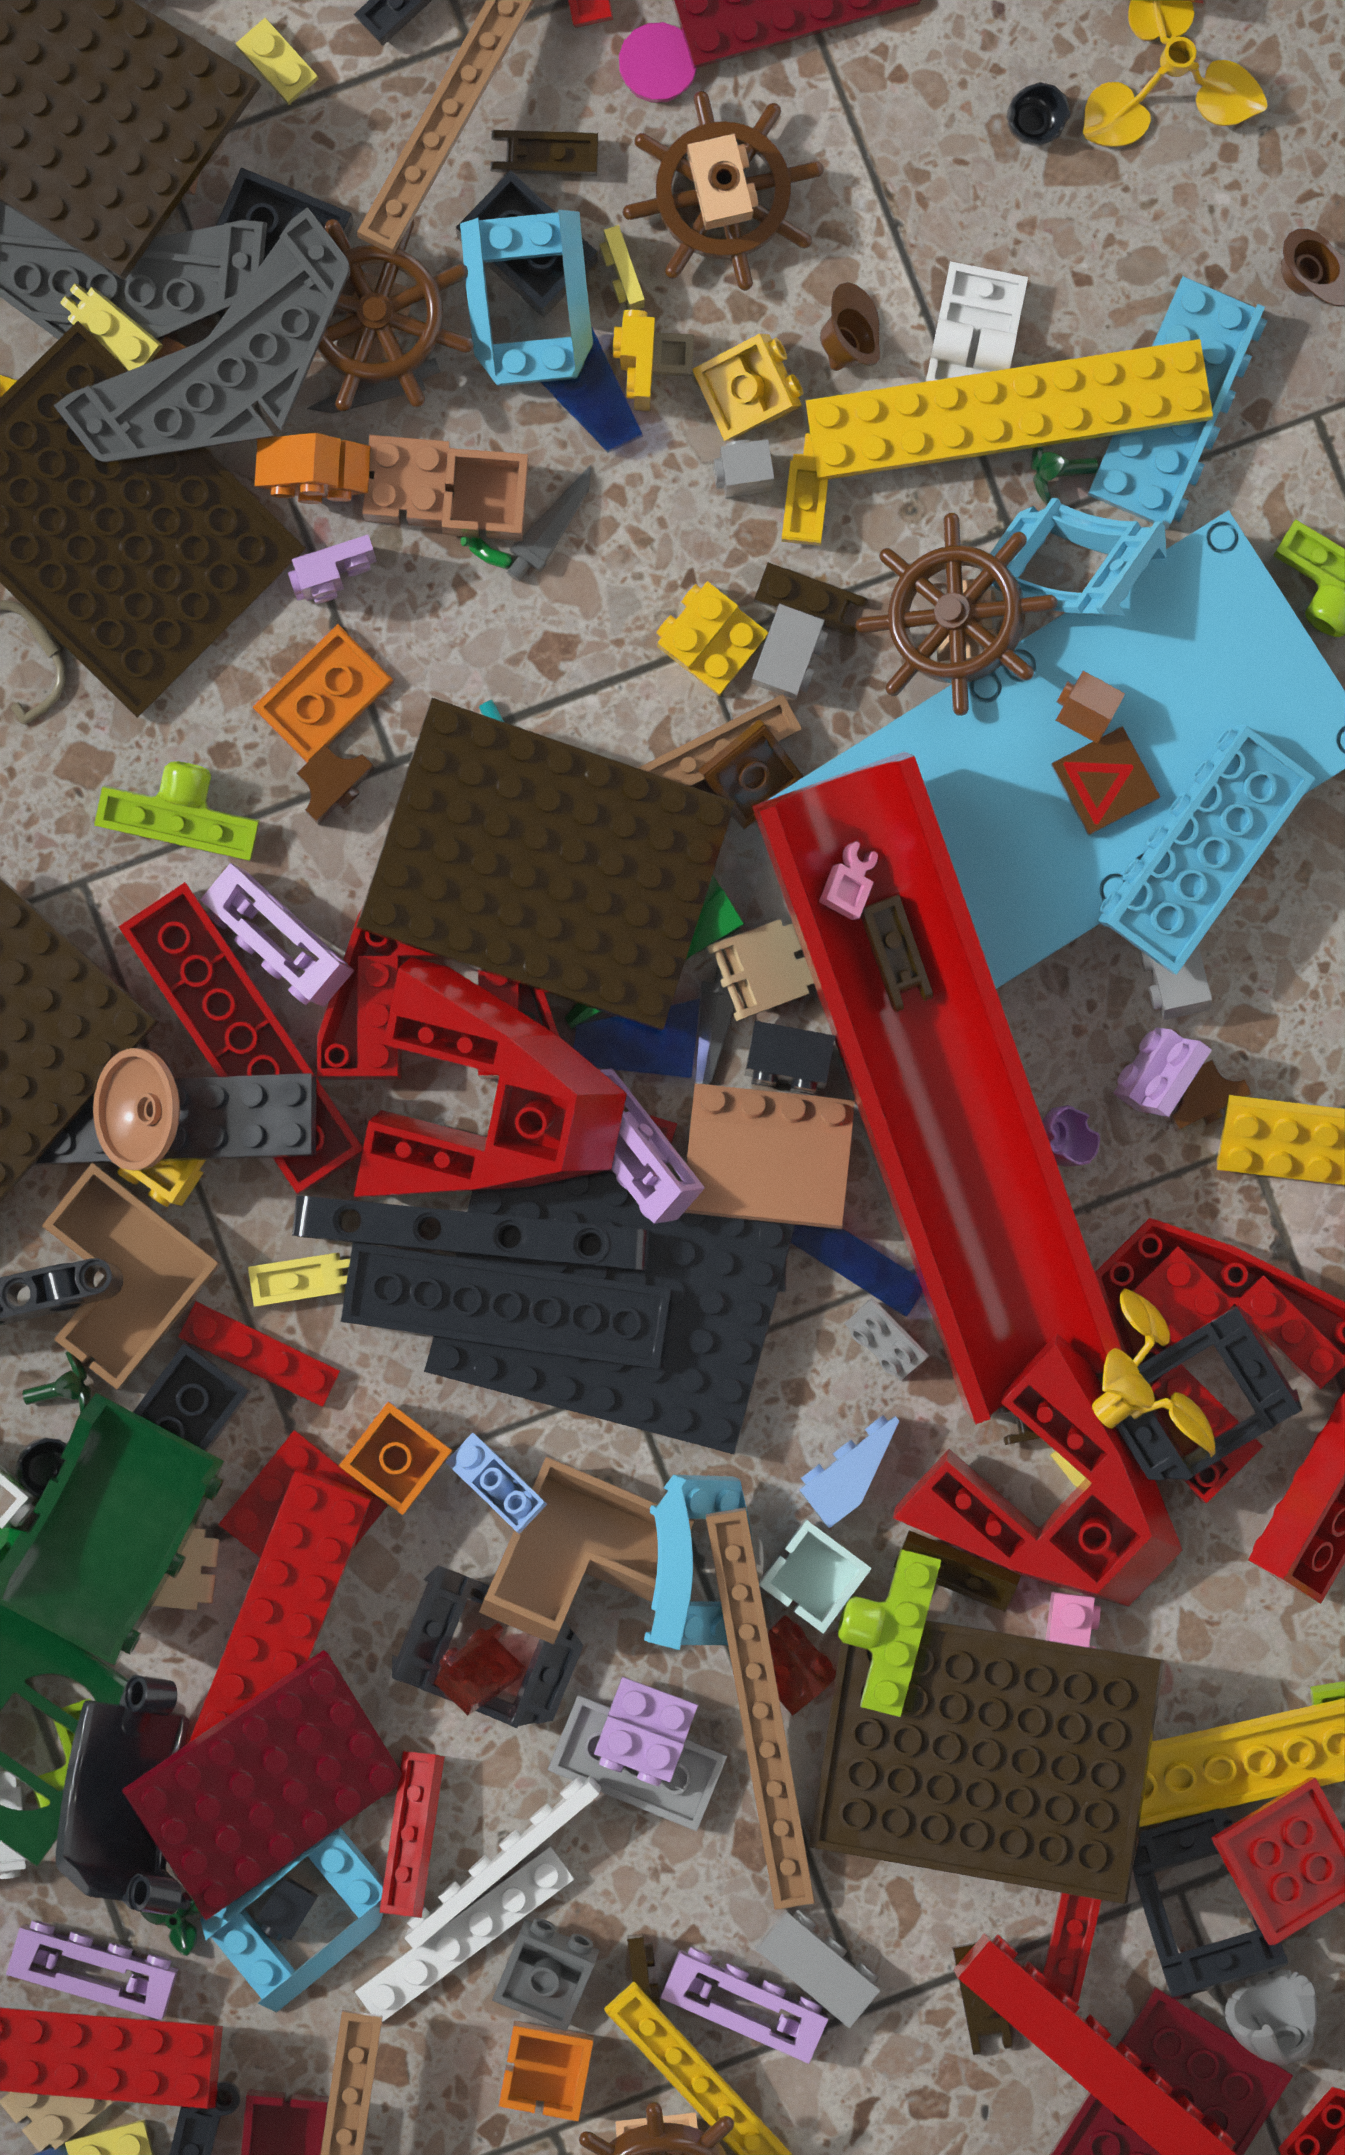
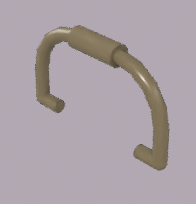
M0 600V610L15 612L28 622L27 627L48 658H52L56 667V683L51 694L42 703L27 713L19 702L10 707L20 723L26 725L48 711L59 700L66 684V666L60 654L62 649L53 635L23 605L11 600Z

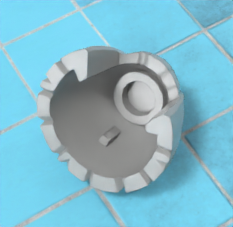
M1277 1970L1273 1975H1268V1972L1253 1977L1251 1982L1246 1981L1245 1987H1239L1232 1994L1233 1999L1229 1998L1225 2007V2018L1229 2029L1243 2047L1257 2057L1279 2065H1289L1308 2056L1314 2044V2032L1318 2021V2004L1315 1989L1305 1976H1299L1298 1972L1292 1974L1290 1970Z

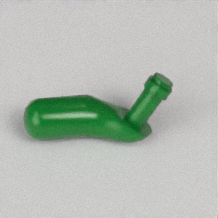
M464 536L460 540L462 546L469 547L474 555L489 565L506 569L512 563L510 554L492 549L480 537L470 539Z

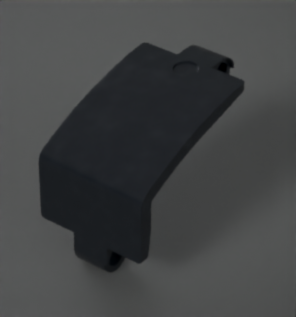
M133 1675L125 1685L119 1705L86 1700L83 1703L66 1773L56 1846V1866L58 1870L86 1896L119 1900L132 1910L162 1915H172L178 1908L189 1909L192 1899L178 1880L167 1872V1860L122 1792V1789L185 1746L189 1719L183 1714L172 1713L177 1702V1687L171 1680Z

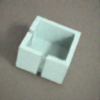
M805 1519L784 1547L790 1554L786 1559L780 1555L777 1556L760 1579L759 1586L787 1607L792 1601H795L797 1605L793 1611L824 1634L872 1568Z

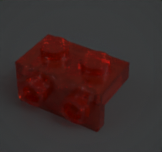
M784 1615L767 1632L779 1701L794 1716L830 1685L836 1677V1670L833 1668L829 1658L820 1653L807 1639L804 1630L797 1623L792 1622L787 1615Z
M496 1623L488 1630L480 1628L468 1639L464 1647L460 1650L456 1647L450 1649L439 1662L441 1669L434 1683L467 1716L521 1678L526 1669L498 1641L504 1630L499 1623Z

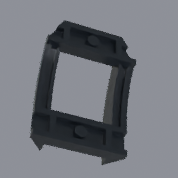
M1236 1306L1137 1367L1139 1373L1149 1384L1214 1344L1255 1413L1214 1437L1215 1455L1212 1457L1201 1446L1184 1455L1157 1410L1144 1413L1137 1419L1129 1415L1116 1425V1428L1149 1480L1185 1479L1187 1481L1226 1455L1303 1410L1297 1388L1294 1390L1291 1388L1252 1325L1251 1321L1253 1318L1240 1306Z
M437 1565L423 1579L428 1582L398 1657L392 1655V1678L482 1713L514 1728L532 1723L541 1724L553 1721L584 1646L575 1632L570 1629L564 1620L554 1644L539 1639L514 1703L441 1674L438 1671L467 1600L470 1599L483 1604L490 1585Z
M1219 1808L1142 1831L1137 1847L1132 1872L1172 1999H1191V1995L1266 1972L1270 1975L1288 1965L1281 1941L1275 1945H1268L1247 1904L1246 1908L1254 1931L1182 1953L1178 1952L1154 1873L1219 1854L1211 1837L1234 1824L1232 1819Z

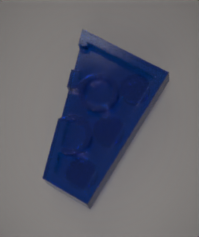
M591 327L594 345H592L576 379L540 383L607 453H610L643 437V434L593 327Z
M700 999L671 1005L662 1031L618 1016L579 1024L576 1026L574 1049L598 1069L612 1068L616 1071L692 1079Z

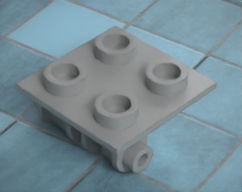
M873 1298L868 1300L844 1323L850 1329L853 1339L860 1345L867 1347L878 1358L880 1366L890 1375H895L900 1381L929 1356Z

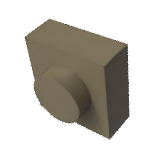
M655 332L652 374L692 377L694 334Z

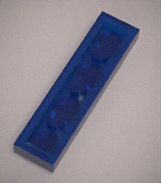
M795 1226L791 1244L904 1317L908 1316L923 1293L916 1275L843 1228Z

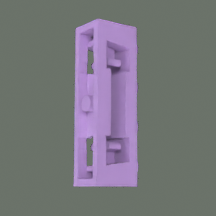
M232 863L228 865L200 899L210 909L207 913L209 918L221 928L226 929L229 926L238 934L234 941L251 955L256 951L265 959L261 966L278 980L283 976L292 984L288 991L305 1005L311 1001L324 1007L355 971L253 876ZM249 895L256 900L255 903L248 898ZM260 911L294 944L315 954L319 960L317 961L315 957L303 951L293 960L257 925L242 919L238 912L252 919ZM299 967L305 971L304 974L298 971Z
M612 1068L601 1069L602 1073L627 1093L625 1106L629 1111H623L612 1164V1170L616 1174L617 1181L630 1192L639 1204L642 1214L650 1219L653 1224L678 1220L705 1187ZM669 1162L683 1181H678L665 1163Z
M32 1920L31 1925L23 1924L19 1928L6 1975L162 2020L165 2017L179 1970L170 1967V1959L153 1954H148L147 1960L132 1956V1948L116 1943H109L108 1948L92 1944L93 1937L79 1932L71 1931L70 1936L67 1937L54 1933L55 1926L37 1920ZM45 1945L62 1950V1956L125 1974L128 1970L148 1975L149 1980L132 1974L126 1988L127 1992L145 1995L146 1999L123 1993V1987L64 1969H60L59 1972L55 1973L34 1967L33 1964H40L48 1969H53L56 1966L59 1952L42 1949L41 1946Z
M690 1947L687 1953L679 1949L660 1993L661 1999L803 2062L810 2063L828 2021L827 2014L821 2012L823 2006L820 2003L801 1996L799 2002L784 1996L787 1989L778 1984L764 1980L761 1986L748 1980L749 1972L727 1963L726 1968L723 1969L710 1963L712 1956L701 1950ZM699 1972L717 1980L719 1987L777 2013H779L780 2009L800 2017L799 2022L781 2013L776 2030L795 2037L794 2041L771 2032V2025L711 1998L709 2003H706L686 1994V1991H692L707 1999L712 1982L696 1977Z

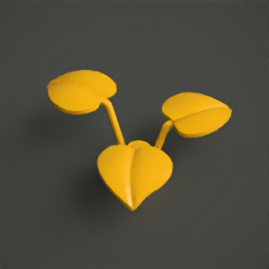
M1131 0L1128 9V21L1134 34L1144 41H1151L1160 37L1162 44L1166 45L1160 57L1161 67L1135 98L1132 90L1123 83L1107 82L1098 86L1090 94L1085 105L1083 135L1087 140L1105 147L1126 146L1140 139L1149 127L1151 116L1149 111L1139 103L1145 99L1165 74L1172 77H1181L1188 71L1192 72L1195 82L1202 86L1196 94V106L1201 115L1214 125L1231 126L1239 124L1264 112L1268 106L1262 88L1254 77L1235 62L1229 60L1213 61L1206 69L1205 78L1201 76L1199 64L1194 62L1197 53L1194 43L1188 38L1180 37L1187 32L1193 22L1194 7L1192 2L1181 0Z
M1124 1288L1120 1294L1122 1311L1130 1324L1139 1333L1145 1335V1345L1133 1360L1117 1348L1112 1349L1107 1354L1104 1364L1102 1391L1105 1393L1092 1403L1095 1415L1105 1426L1114 1428L1129 1415L1137 1419L1144 1413L1159 1408H1166L1169 1410L1170 1418L1187 1437L1210 1453L1211 1457L1214 1456L1215 1442L1211 1426L1205 1414L1191 1399L1176 1392L1171 1396V1400L1165 1398L1154 1402L1152 1388L1139 1373L1137 1367L1154 1346L1155 1341L1162 1346L1169 1343V1329L1163 1316L1154 1305L1141 1295Z

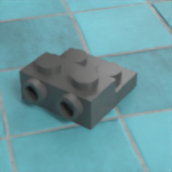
M537 1918L533 1922L525 1919L492 2001L567 2031L595 1965L599 1949L594 1948L593 1942L584 1935L572 1934L570 1937L555 1932V1926L545 1919Z

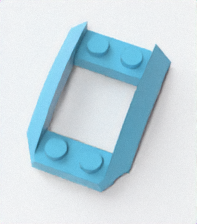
M558 210L557 213L488 220L475 218L460 224L463 261L468 269V276L465 281L471 334L474 342V356L497 386L576 379L592 345H594L580 212ZM562 255L571 337L493 344L484 263Z
M1052 498L1045 509L1037 511L1034 506L1020 511L990 552L991 555L995 556L1015 532L1024 533L1027 537L1025 546L1007 566L1018 581L1023 597L1053 595L1058 600L1055 611L1095 616H1126L1119 604L1127 597L1130 588L1139 575L1147 568L1151 559H1167L1165 526L1161 521H1155L1152 527H1141L1138 521L1112 520L1080 512L1061 504L1058 498ZM1049 532L1085 548L1108 554L1082 593L1050 589L1018 578L1024 572L1027 563L1037 549L1044 544ZM995 580L992 583V585L997 590L1001 591L997 581Z
M673 1475L664 1487V1489L668 1490L664 1498L658 1505H651L650 1514L655 1516L658 1540L657 1576L651 1609L655 1610L656 1613L652 1631L645 1633L644 1640L680 1650L681 1645H728L721 1602L690 1601L693 1581V1550L689 1519H706V1514L745 1507L747 1511L741 1481L733 1476ZM748 1517L749 1529L751 1534L750 1522Z
M340 1827L207 1921L202 1916L200 1922L205 1939L207 1940L211 1937L260 1996L261 2000L258 2004L278 2012L381 1926L383 1913L379 1912L384 1879ZM308 1856L356 1914L358 1919L295 1971L245 1908Z

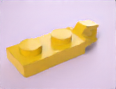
M809 433L805 434L803 455L793 454V461H790L781 542L821 546L829 479L817 481L811 435Z

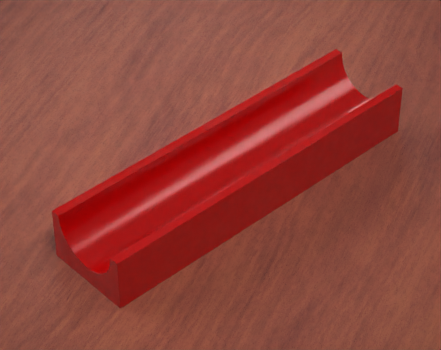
M904 751L753 805L752 808L830 1030L832 1035H835L836 1047L965 1411L975 1425L991 1420V1415L1003 1406L1001 1403L1003 1390L1057 1333L1088 1360L1095 1373H1103L1107 1354L1114 1348L1121 1351L1122 1349L915 756ZM856 841L860 843L857 857L861 862H863L865 854L873 851L878 853L875 866L867 870L864 876L874 882L865 906L893 895L900 896L933 992V998L927 1001L922 999L918 987L900 993L904 1010L894 1012L891 1007L861 917L851 920L819 902L833 865L840 863L845 865L843 862V851L848 844Z

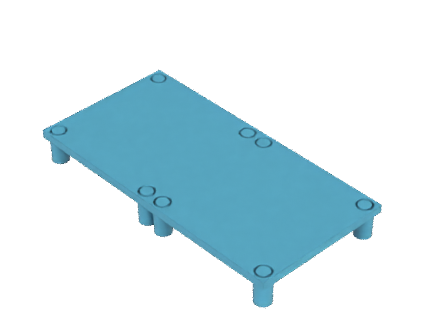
M1228 510L1167 548V559H1151L1147 568L1139 575L1130 588L1127 597L1119 604L1126 616H1095L1066 612L1021 640L1013 652L1033 668L1034 675L1030 680H1021L1002 664L989 675L968 682L969 710L964 716H958L953 711L951 684L770 799L904 751L914 755L997 989L1100 924L1098 919L1102 915L1100 907L1103 901L1111 892L1115 891L1117 893L1126 881L1123 878L1125 870L1136 858L1140 860L1149 848L1146 845L1149 836L1158 826L1164 827L1172 815L1169 812L1171 805L1180 794H1187L1195 783L1192 779L1195 771L1205 760L1210 762L1218 750L1215 746L1216 742L1227 728L1231 727L1233 729L1236 725H1247L1312 774L1315 779L1304 795L1345 769V690ZM1082 671L1101 679L1125 693L1103 736L1122 726L1124 727L1160 795L1158 800L1089 836L1051 767V763L1093 742L1055 721L1063 707L1056 703L1067 681L1075 685Z

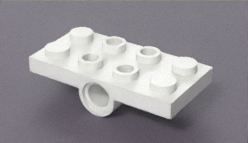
M950 261L926 382L1010 369L1028 277Z

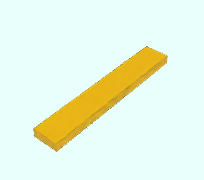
M632 1982L604 2008L608 2016L710 2126L723 2116H729L733 2119L734 2127L723 2140L736 2155H793L635 1982Z

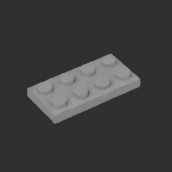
M578 1694L547 1770L570 1780H575L579 1777L582 1782L591 1775L601 1786L600 1792L697 1831L727 1755L685 1739L671 1781L662 1780L660 1787L637 1779L639 1771L627 1766L623 1767L622 1772L599 1765L601 1757L594 1755V1751L611 1707Z

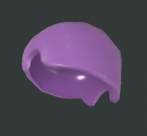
M1070 1105L1052 1108L1042 1120L1057 1165L1063 1167L1090 1164L1097 1155L1100 1144V1134L1088 1127L1087 1119L1089 1115Z

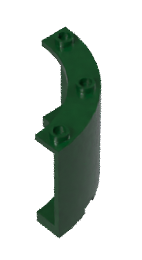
M95 1393L78 1416L73 1432L61 1458L65 1459V1462L57 1478L50 1479L34 1509L37 1515L26 1534L23 1532L19 1534L11 1549L0 1563V1604L115 1666L124 1652L129 1655L133 1652L142 1634L138 1632V1629L168 1577L176 1578L183 1567L186 1557L181 1553L207 1500L213 1501L223 1484L224 1479L218 1477L224 1461Z

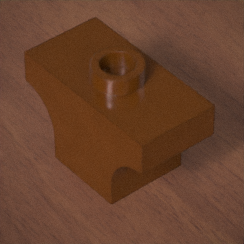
M324 745L297 772L298 777L309 787L311 792L309 805L305 809L306 813L319 825L338 805L342 809L346 808L359 795L360 792L356 788L375 770L373 764L363 754L353 759H342Z
M1210 1060L1201 1066L1181 1097L1177 1110L1169 1118L1176 1131L1202 1118L1206 1125L1225 1116V1107L1227 1106L1229 1095L1246 1097L1252 1093L1245 1079L1242 1081L1225 1079L1218 1072L1213 1060Z

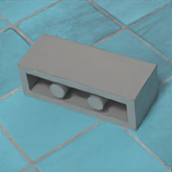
M785 1909L755 1945L756 1950L850 2029L881 1991L879 1986L874 1983L879 1977L862 1962H859L855 1967L843 1956L847 1953V1950L831 1936H828L825 1941L812 1931L816 1924L799 1909L794 1915Z

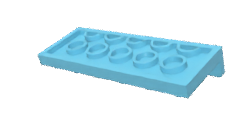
M1182 276L1152 346L1201 340L1213 419L1113 435L1087 494L1088 496L1153 524L1155 521H1161L1165 529L1169 528L1172 520L1180 523L1189 500L1182 498L1188 484L1196 486L1205 464L1198 462L1204 448L1212 449L1221 429L1214 426L1219 412L1228 413L1236 392L1230 390L1234 377L1236 375L1243 378L1252 356L1245 353L1251 339L1256 342L1259 341L1268 321L1261 317L1265 306L1257 304L1255 308Z
M1236 725L1233 729L1229 727L1222 733L1215 745L1218 748L1210 762L1205 760L1197 768L1192 777L1195 783L1187 794L1182 793L1176 798L1170 807L1169 812L1172 815L1164 827L1158 826L1152 832L1146 842L1149 848L1140 860L1136 858L1127 867L1123 874V878L1126 881L1117 893L1115 891L1111 892L1100 907L1102 915L1098 919L1099 923L1113 929L1175 975L1178 974L1315 779L1312 774L1247 725Z

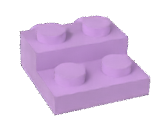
M369 535L294 558L292 562L295 570L288 572L297 601L314 599L315 604H320L338 597L337 591L344 589L339 574L347 572L349 577L356 576L371 570L370 564L377 562Z
M1155 1027L1140 1042V1052L1133 1063L1127 1065L1120 1073L1117 1080L1118 1086L1113 1094L1136 1111L1169 1117L1212 1049L1201 1041L1184 1039L1172 1029Z
M622 1676L594 1751V1755L601 1757L599 1765L617 1772H622L623 1767L627 1766L639 1771L637 1779L660 1787L662 1780L670 1782L698 1704Z

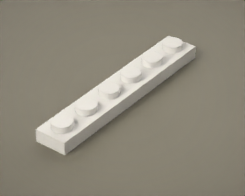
M591 1775L583 1782L579 1777L573 1780L560 1792L563 1799L553 1808L548 1803L541 1807L529 1819L533 1825L522 1834L517 1829L509 1834L499 1844L502 1851L490 1860L487 1855L482 1857L468 1870L472 1875L462 1885H459L456 1881L438 1895V1899L441 1902L430 1912L424 1907L422 1918L412 1917L407 1922L411 1928L408 1929L404 1939L416 1950L600 1794L601 1786Z
M549 1846L456 1915L416 1950L413 1948L359 1987L355 1993L371 2014L382 2015V2022L572 1882L574 1877L553 1848Z

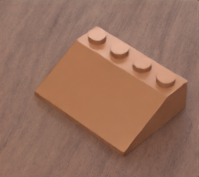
M695 1083L686 1164L705 1189L684 1213L842 1229L855 1100Z

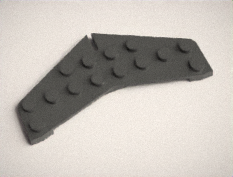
M0 201V297L59 340L73 326L68 320L71 312L60 302L65 296H68L77 304L80 303L81 300L70 291L74 283L80 285L87 292L93 287L156 340H159L230 308L264 261L267 223L241 220L214 227L155 237L124 281Z
M308 207L289 222L279 236L278 242L207 338L197 344L123 374L72 392L54 405L94 458L109 463L276 437L253 407L258 402L280 431H283L350 274V264L347 257Z

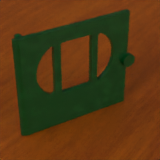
M0 1604V1711L11 1696L17 1694L75 1735L78 1720L26 1685V1680L42 1675H57L69 1678L83 1686L95 1701L119 1705L125 1685L129 1680L92 1653ZM0 1750V1767L50 1802L48 1806L35 1810H15L0 1805V1842L38 1867L57 1841L64 1788L61 1791L56 1790Z

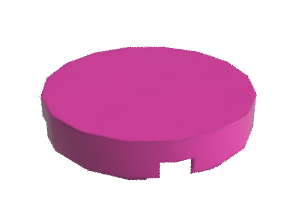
M664 22L647 23L634 29L624 40L619 53V74L623 82L637 98L651 103L669 102L677 98V96L681 95L692 85L697 68L693 69L682 30Z

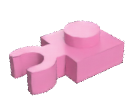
M857 841L845 847L843 851V862L845 865L841 863L833 865L819 900L820 903L851 920L860 918L874 883L864 876L867 870L875 866L878 859V853L873 851L865 854L864 860L861 862L857 857V851L860 847V843Z

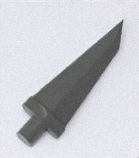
M436 358L425 361L419 368L413 371L422 391L426 390L422 379L440 373ZM398 379L383 383L360 381L350 409L406 394ZM339 392L307 409L332 414L342 412L335 405Z
M591 465L523 535V541L515 542L509 551L518 558L507 573L516 581L520 582L530 567L541 572L547 565V560L589 492Z
M717 965L714 983L702 981L701 985L702 995L696 1084L709 1085L713 1081L735 1011L728 988L722 987L720 980L724 978L719 965Z

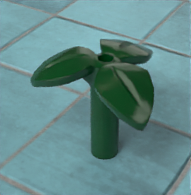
M1043 446L1035 447L1031 457V468L1036 470L1037 473L1034 475L1033 483L1039 497L1048 505L1051 500L1048 491V481L1056 477L1097 473V459L1068 460L1054 452H1043Z
M67 1351L65 1354L72 1367V1371L70 1370L62 1374L55 1382L24 1389L22 1394L25 1404L30 1405L58 1397L70 1400L79 1399L81 1414L91 1400V1388L84 1383L87 1379V1373L80 1360Z
M191 1901L189 1909L178 1908L172 1915L140 1912L148 1922L154 1925L166 1924L170 1929L169 1940L176 1951L184 1956H188L192 1952L197 1942V1928L185 1919L186 1916L200 1914L193 1901Z

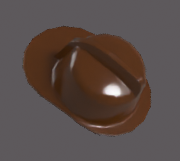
M1296 229L1289 233L1284 240V258L1280 263L1282 278L1287 287L1300 296H1316L1325 303L1338 307L1345 306V257L1318 232L1311 229Z
M849 282L839 284L833 291L831 317L820 332L822 347L828 355L830 368L834 371L856 367L860 364L867 366L875 365L880 359V324L876 307L872 299L862 288Z

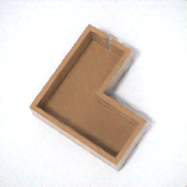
M91 1163L42 1224V1227L82 1259L99 1258L116 1265L123 1274V1286L116 1296L79 1307L54 1339L81 1362L87 1363L91 1357L97 1360L93 1361L89 1368L116 1390L123 1389L222 1265L94 1163ZM105 1269L99 1270L104 1277L95 1288H100L105 1284L107 1280Z
M546 1457L532 1489L547 1505L520 1534L514 1530L479 1613L554 1644L584 1573L648 1601H653L658 1564V1540L655 1516L650 1514L651 1505L658 1504ZM689 1519L690 1531L695 1521L693 1519Z

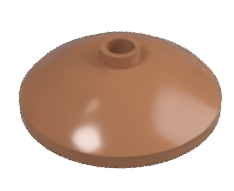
M130 1048L113 1056L101 1072L95 1090L93 1115L98 1140L108 1158L123 1169L145 1170L156 1165L168 1152L178 1130L180 1099L176 1082L165 1062L157 1054L147 1049Z

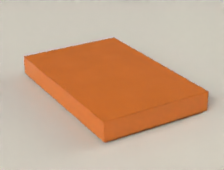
M337 624L253 706V709L307 763L324 745L328 747L394 683V680Z

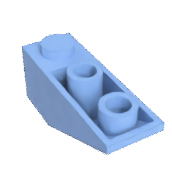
M882 1415L864 1429L869 1436L856 1445L851 1439L836 1450L833 1455L837 1460L830 1466L823 1469L818 1464L801 1477L805 1485L799 1491L828 1528L832 1527L862 1503L899 1423L896 1416L887 1420Z
M474 1433L446 1461L519 1534L547 1505L498 1454Z

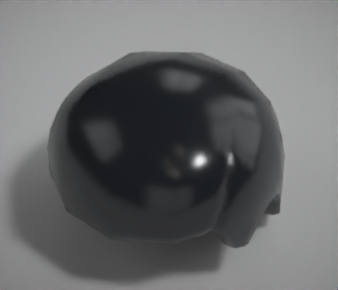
M1039 82L1026 86L1012 98L1007 110V125L1011 134L1023 144L1037 147L1054 141V139L1061 135L1066 122L1070 118L1071 111L1067 97L1055 85Z
M44 1437L33 1440L20 1453L16 1464V1476L21 1486L34 1497L41 1498L50 1479L57 1478L65 1462V1459L61 1458L67 1444L60 1439Z

